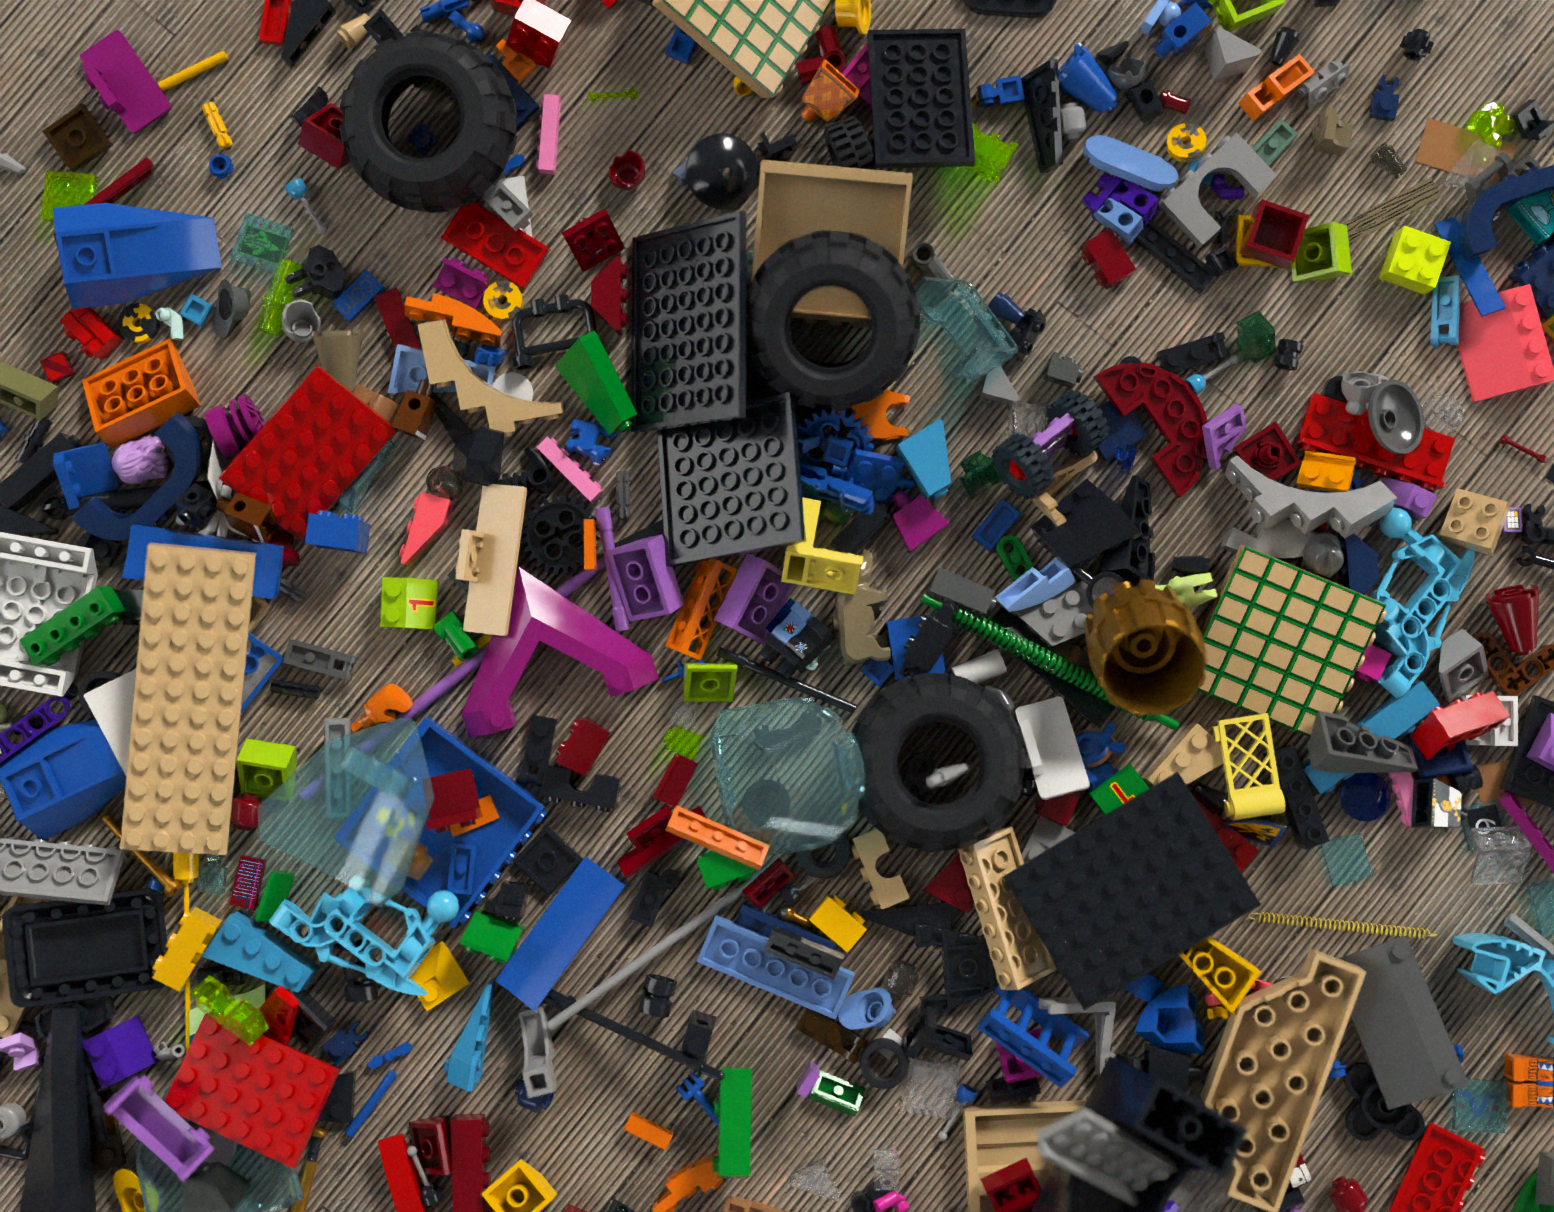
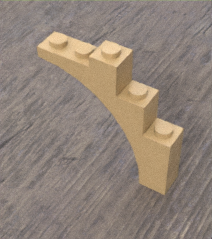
M446 319L418 324L429 384H437V388L451 386V381H455L460 410L467 409L468 413L482 411V406H485L489 428L503 431L504 438L512 436V432L517 430L516 421L520 420V424L535 422L534 418L543 416L545 420L559 418V414L563 413L562 401L537 402L523 400L505 394L487 384L472 371L460 356L451 339Z

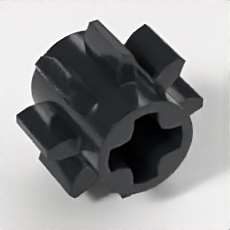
M1414 29L1412 32L1409 31L1406 36H1403L1400 47L1405 48L1403 55L1407 59L1418 61L1422 57L1425 58L1427 54H1430L1434 42L1429 41L1431 38L1429 32L1423 29Z

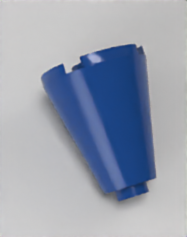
M1081 45L1079 47L1081 52L1078 55L1073 52L1058 69L1059 91L1099 113H1103L1105 110L1109 113L1118 103L1116 100L1118 93L1088 48Z

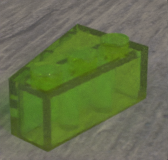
M972 123L975 164L974 167L964 168L968 170L974 169L980 173L984 180L991 183L994 181L998 184L1013 160L1019 144L1012 141L1008 145L999 141L1000 136L992 132L988 136L979 131L980 127Z

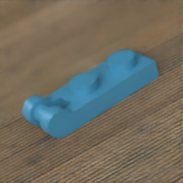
M1460 276L1439 277L1436 288L1433 289L1431 346H1440L1442 343H1449V345L1459 344ZM1441 327H1449V333L1441 334Z

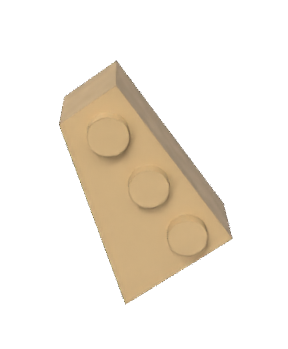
M1190 723L1145 773L1142 779L1152 787L1175 772H1179L1187 785L1223 764L1220 743L1215 742V738L1198 723ZM1232 753L1229 754L1230 759L1235 757Z

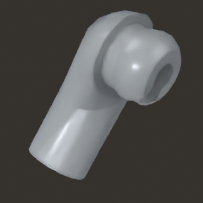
M161 1042L153 1048V1051L157 1054L155 1057L159 1060H167L182 1056L185 1048L181 1044L168 1048L166 1042Z

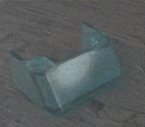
M923 277L915 287L922 319L928 324L941 325L964 356L959 362V366L951 374L953 379H978L1011 359L1018 351L1015 341L977 290L967 281Z

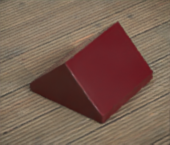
M448 1114L409 1122L412 1146L417 1148L416 1155L424 1173L450 1174L452 1171Z

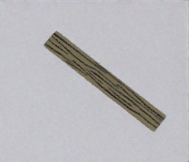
M1428 178L1343 222L1342 224L1347 225L1349 244L1439 198L1441 194L1433 179Z

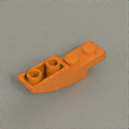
M433 293L431 302L406 297L404 305L405 316L415 321L426 320L432 322L446 319L447 326H452V336H456L460 340H475L486 346H501L502 331L492 321L472 307Z
M717 1154L692 1162L667 1178L666 1187L669 1190L654 1202L652 1210L654 1212H673L678 1206L677 1202L683 1197L686 1199L690 1198L698 1190L697 1186L704 1193L709 1189L712 1191L717 1189L724 1182L723 1178H717V1172H712V1158L717 1156Z

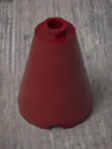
M1530 584L1531 589H1524L1523 585L1508 586L1494 590V596H1490L1488 593L1485 597L1510 651L1515 652L1518 656L1531 654L1532 650L1537 647L1539 589L1536 585Z

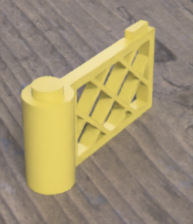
M1268 713L1218 720L1217 726H1213L1215 742L1220 741L1228 790V799L1224 802L1227 817L1230 816L1235 821L1284 813L1285 800L1279 785ZM1262 719L1263 730L1257 737L1247 729L1254 720ZM1246 722L1244 726L1239 723ZM1234 724L1241 729L1233 741L1226 736L1224 725ZM1244 733L1255 739V742L1248 751L1237 744ZM1259 743L1266 747L1267 755L1262 762L1251 755ZM1234 747L1245 754L1237 766L1229 758V754ZM1248 758L1259 764L1252 776L1241 769ZM1263 768L1270 772L1272 784L1262 785L1255 780ZM1240 772L1249 780L1243 788L1234 789L1233 779Z

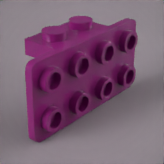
M113 31L81 53L80 59L84 63L82 68L87 74L84 77L93 90L97 88L101 94L98 99L107 110L110 108L114 110L133 134L140 132L172 109L171 103L121 31Z

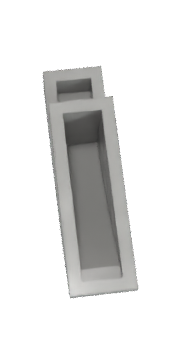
M1287 519L1278 522L1266 530L1258 523L1252 536L1236 528L1227 530L1220 548L1236 554L1240 544H1243L1279 560L1302 558L1306 544L1317 533L1310 531L1304 534Z

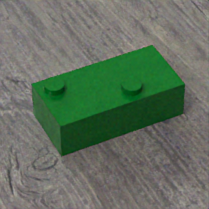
M721 1068L725 1077L722 1081H719L718 1101H715L714 1117H718L717 1156L712 1158V1172H717V1178L748 1179L751 1172L752 1068Z

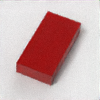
M292 0L264 1L259 35L261 43L284 45Z

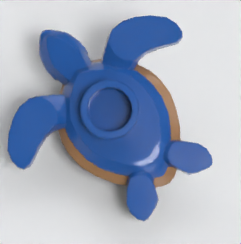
M1114 722L1106 723L1103 731L1084 729L1075 733L1089 784L1097 782V777L1088 770L1089 768H1094L1104 763L1112 752L1120 754L1126 751L1125 745L1121 742H1116V739L1112 736L1115 732Z

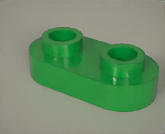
M1007 535L998 541L996 545L997 554L1012 580L1015 581L1022 576L1016 572L1017 566H1022L1024 573L1033 567L1029 556L1017 537ZM1006 544H1010L1013 547L1011 553H1007L1004 550Z

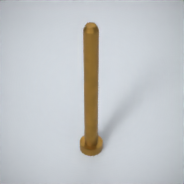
M110 814L102 815V822L121 841L122 827ZM129 850L165 887L164 893L168 897H172L182 888V884L178 880L173 881L145 851Z

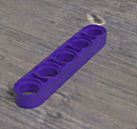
M55 695L0 733V762L62 719L70 710L69 700L64 696ZM61 701L65 706L64 712L60 714L52 712L50 709L51 702ZM40 716L44 721L43 727L39 729L31 727L29 724L30 717ZM9 732H20L23 737L22 742L19 744L11 743L8 739Z

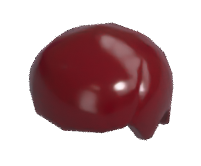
M627 150L624 156H615L609 167L608 176L610 181L618 189L632 190L637 188L645 179V164L639 153Z

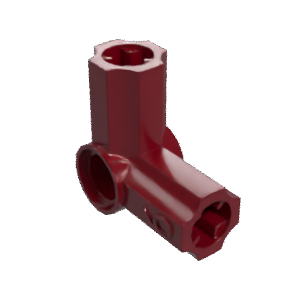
M826 26L815 33L821 57L796 63L801 85L811 82L824 59L829 63H839L840 66L836 69L841 74L845 70V57L841 50L836 27Z

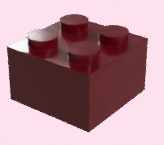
M1262 199L1253 209L1239 254L1284 269L1288 268L1295 261L1309 215Z

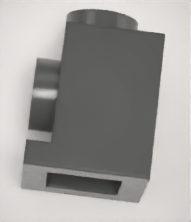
M1053 352L1043 380L1072 388L1075 382H1080L1084 369L1080 368L1081 365L1075 364L1076 361L1069 357H1061L1060 359L1057 358L1059 353Z

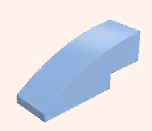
M1055 558L1039 572L1033 567L999 593L996 596V601L1008 612L1022 610L1051 599L1074 584L1076 580L1069 568Z

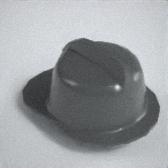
M226 279L222 280L219 285L218 298L213 315L214 331L217 337L220 338L226 337L232 323L245 318L250 308V290L232 286Z
M1320 533L1311 538L1304 549L1301 569L1330 580L1340 570L1344 561L1338 538L1331 533Z

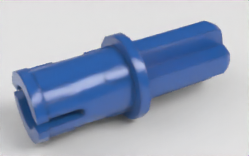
M439 0L435 4L420 8V12H422V18L427 24L445 16L449 18V14L453 13L454 10L457 12L468 8L469 1Z

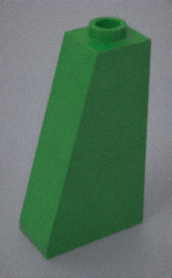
M592 331L579 337L555 367L609 435L617 431L623 433L632 426L631 420L637 415V412L597 333Z

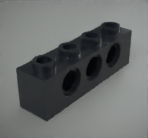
M1284 745L1274 749L1279 785L1285 800V815L1297 847L1307 850L1329 842L1328 834L1295 746Z

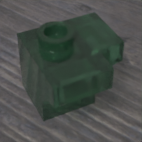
M1259 311L1237 322L1238 357L1243 362L1251 359L1255 364L1276 353L1275 328Z
M980 450L960 462L966 474L959 479L971 500L998 485L1003 480L996 473L998 469L993 466L994 460L992 457L985 456Z

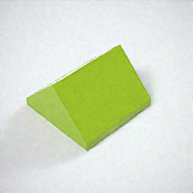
M684 663L683 701L733 702L737 665L734 663Z

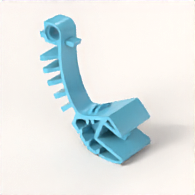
M1466 933L1453 938V944L1475 952L1470 970L1461 967L1457 968V972L1476 987L1497 994L1533 971L1549 996L1554 1014V960L1544 959L1546 951L1504 936L1489 933ZM1554 1035L1548 1036L1547 1042L1554 1044Z

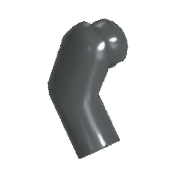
M985 684L984 687L992 692L1005 706L1007 711L1011 713V710L1014 709V702L1007 690Z

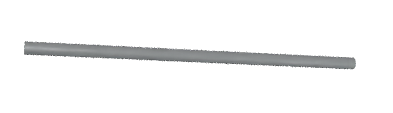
M774 861L549 1020L547 1025L550 1030L553 1031L741 897L744 894L742 890Z

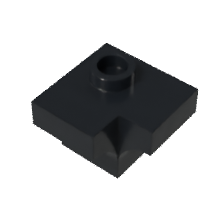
M503 881L499 895L486 901L484 911L494 912L495 915H502L506 919L517 920L525 914L530 884Z

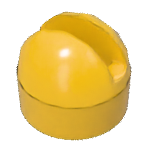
M737 76L734 78L733 87L737 95L746 96L753 91L747 85L742 87L741 83L744 82Z

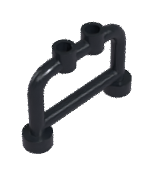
M566 294L555 296V303L545 304L544 299L530 301L531 307L517 312L512 320V331L517 354L513 358L514 369L525 370L534 366L532 356L570 349L579 338L525 347L522 331L524 319L529 317L539 318L551 313H566L573 309H581L585 315L587 332L595 331L598 335L594 311L591 305L581 299L569 300V295ZM601 341V343H602V345H603V347H604V349H605V343H604L603 341Z

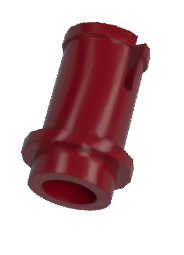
M1170 90L1162 91L1159 96L1163 110L1168 108L1184 115L1187 113L1191 99L1171 94Z

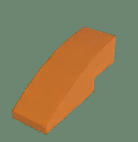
M1299 54L1248 92L1238 104L1254 122L1304 83L1315 72Z

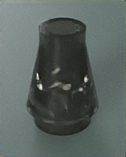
M1386 142L1376 148L1370 155L1373 159V164L1391 174L1395 179H1398L1407 170V167L1403 164L1393 146L1388 145Z

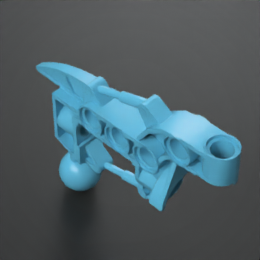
M1393 507L1391 512L1379 519V528L1384 535L1390 538H1401L1407 544L1392 553L1394 561L1388 572L1385 573L1378 589L1372 592L1371 598L1386 604L1385 610H1387L1381 624L1378 623L1374 631L1376 633L1374 642L1395 655L1377 682L1395 698H1400L1407 693L1412 683L1424 670L1429 659L1430 650L1439 648L1442 645L1440 637L1446 624L1448 612L1452 602L1459 600V595L1468 581L1474 562L1475 551L1466 549L1458 558L1433 534L1422 537L1411 527L1412 520L1409 513L1397 507ZM1411 558L1428 576L1405 605L1402 606L1396 600L1389 597L1390 594L1386 591V588L1393 577L1392 574L1399 560ZM1434 586H1435L1436 589H1437V594H1436V595H1435V593H1434V591H1433V587H1434ZM1447 602L1433 636L1428 637L1426 626L1444 603ZM1419 604L1422 606V614L1419 612L1418 609ZM1404 623L1408 627L1407 633L1404 631ZM1408 658L1411 660V667H1410V668L1408 667V664H1407Z
M351 887L343 894L339 893L336 898L323 893L311 917L291 901L284 900L270 918L269 923L285 933L293 941L306 947H315L321 962H330L347 969L351 968L363 972L367 978L373 979L381 985L398 992L425 996L427 991L415 981L409 979V977H412L436 943L432 934L439 924L451 921L457 915L459 903L456 896L447 890L435 892L428 900V915L424 920L417 909L405 908L393 902L392 899L377 893L375 889H358L356 891ZM374 900L404 912L408 926L406 934L408 935L397 950L393 949L360 923ZM339 918L343 922V928L340 932L336 929V922ZM304 925H306L309 929V933L306 937L302 935V928ZM358 933L363 938L360 946H357L355 943V937ZM340 943L365 962L366 968L334 956V944ZM377 948L382 951V959L380 961H377L374 956Z

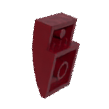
M1027 1157L981 1178V1182L995 1212H1031L1042 1190Z

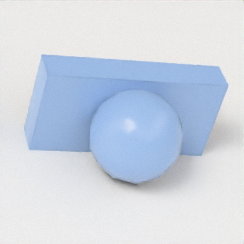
M1158 0L1144 21L1141 32L1148 35L1157 20L1162 26L1167 27L1181 15L1180 7L1176 3L1169 2L1170 0Z

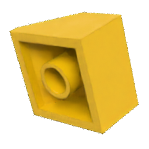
M522 1159L482 1193V1196L495 1212H539L557 1195V1192L544 1176Z

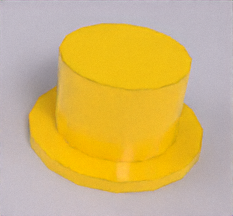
M835 0L837 25L839 27H857L859 34H867L871 22V0Z

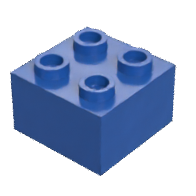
M318 510L317 514L309 513L305 544L324 549L367 554L371 525L365 523L364 518L343 513L341 518L338 514Z

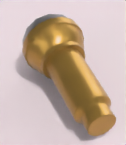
M783 905L778 911V916L782 920L794 922L806 929L812 930L814 927L809 918L796 913L794 908H790L789 905Z

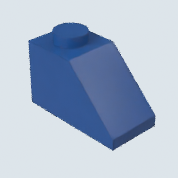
M1146 973L1123 988L1150 1003L1159 995L1165 982L1150 973Z

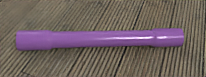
M610 508L595 509L598 531L601 536L613 605L612 613L615 630L630 629L629 619L607 554L608 550L615 548Z

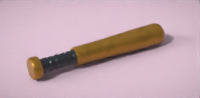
M314 1127L311 1134L313 1139L308 1156L304 1161L290 1212H306L318 1164L317 1155L319 1154L322 1138H325L327 1131L323 1128Z

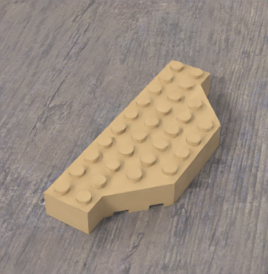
M1310 948L1300 973L1244 997L1233 1014H1230L1200 1095L1204 1105L1248 1129L1223 1183L1228 1196L1270 1212L1279 1211L1366 971L1359 966Z

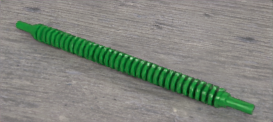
M926 593L923 594L920 602L936 610H939L944 603ZM961 605L954 612L955 614L951 622L954 624L957 622L958 627L963 625L962 629H968V632H974V635H980L982 639L986 637V641L990 642L992 640V644H997L1000 648L1003 647V650H1009V653H1015L1017 657L1021 655V659H1026L1027 662H1032L1033 665H1038L1041 669L1044 668L1045 671H1049L1051 674L1067 680L1068 683L1073 682L1074 686H1078V688L1084 689L1086 692L1090 691V694H1096V697L1112 704L1106 697L1103 688L1099 685L1095 674H1091V671H1086L1085 668H1080L1079 665H1074L1071 661L1068 662L1067 659H1063L1061 656L1045 650L1044 647L1039 648L1038 644L1033 645L1032 641H1028L1026 638L1022 639V636H1016V633H1010V630H1004L1002 626L998 628L996 623L992 625L993 621H987V618H981L979 614L975 616V612L971 611L969 613V609L965 608L963 610ZM1119 706L1120 709H1122V710H1124V711H1126V712L1129 713L1128 710H1126L1125 708ZM1156 714L1136 715L1137 718H1142L1143 721H1156L1174 731L1179 726L1178 721L1164 714L1156 716Z

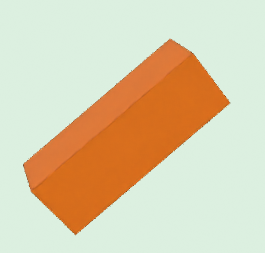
M631 1112L624 1127V1130L664 1150L667 1149L674 1133L634 1112Z

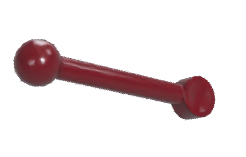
M1508 435L1500 437L1501 444H1509L1536 458L1541 463L1547 462L1548 457L1537 454L1510 440Z

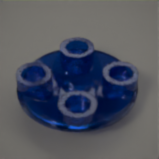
M1355 773L1350 778L1344 780L1341 788L1340 799L1343 810L1356 820L1372 821L1378 819L1386 812L1390 804V790L1387 783L1375 773Z

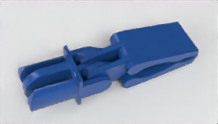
M800 463L803 496L818 501L822 499L829 500L833 504L840 505L842 512L848 508L864 515L873 513L875 507L871 490L855 485L853 478L846 482L828 475L824 468Z

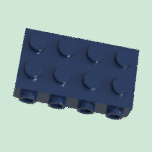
M1554 232L1544 244L1535 247L1526 260L1518 262L1513 267V271L1508 275L1510 280H1517L1521 286L1531 285L1537 310L1541 317L1549 319L1554 314Z

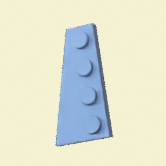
M398 344L388 393H406L407 390L416 393L420 380L429 382L423 350ZM463 359L474 373L492 386L495 366L488 367L482 363L476 364L474 361ZM451 381V386L437 388V384H433L435 386L432 392H457L455 381Z

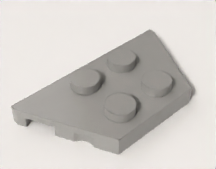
M1100 579L1092 588L1094 601L1099 597ZM1081 581L1071 585L1049 600L1022 610L1012 611L1011 613L1014 616L1017 615L1027 624L1026 627L1033 633L1038 634L1046 645L1052 647L1085 634L1086 617L1090 612H1094V609L1089 605L1086 597L1088 584Z

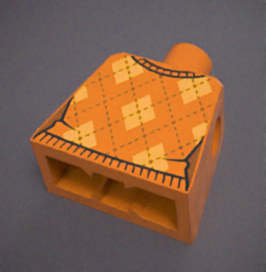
M824 59L801 98L807 104L806 108L801 112V116L809 123H812L818 115L828 122L858 97L860 90Z

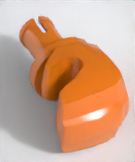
M387 683L364 704L366 713L351 724V729L354 733L358 730L359 732L356 735L361 737L375 724L384 727L388 722H394L396 719V714L386 709L404 713L412 707L413 701L401 687L394 683Z

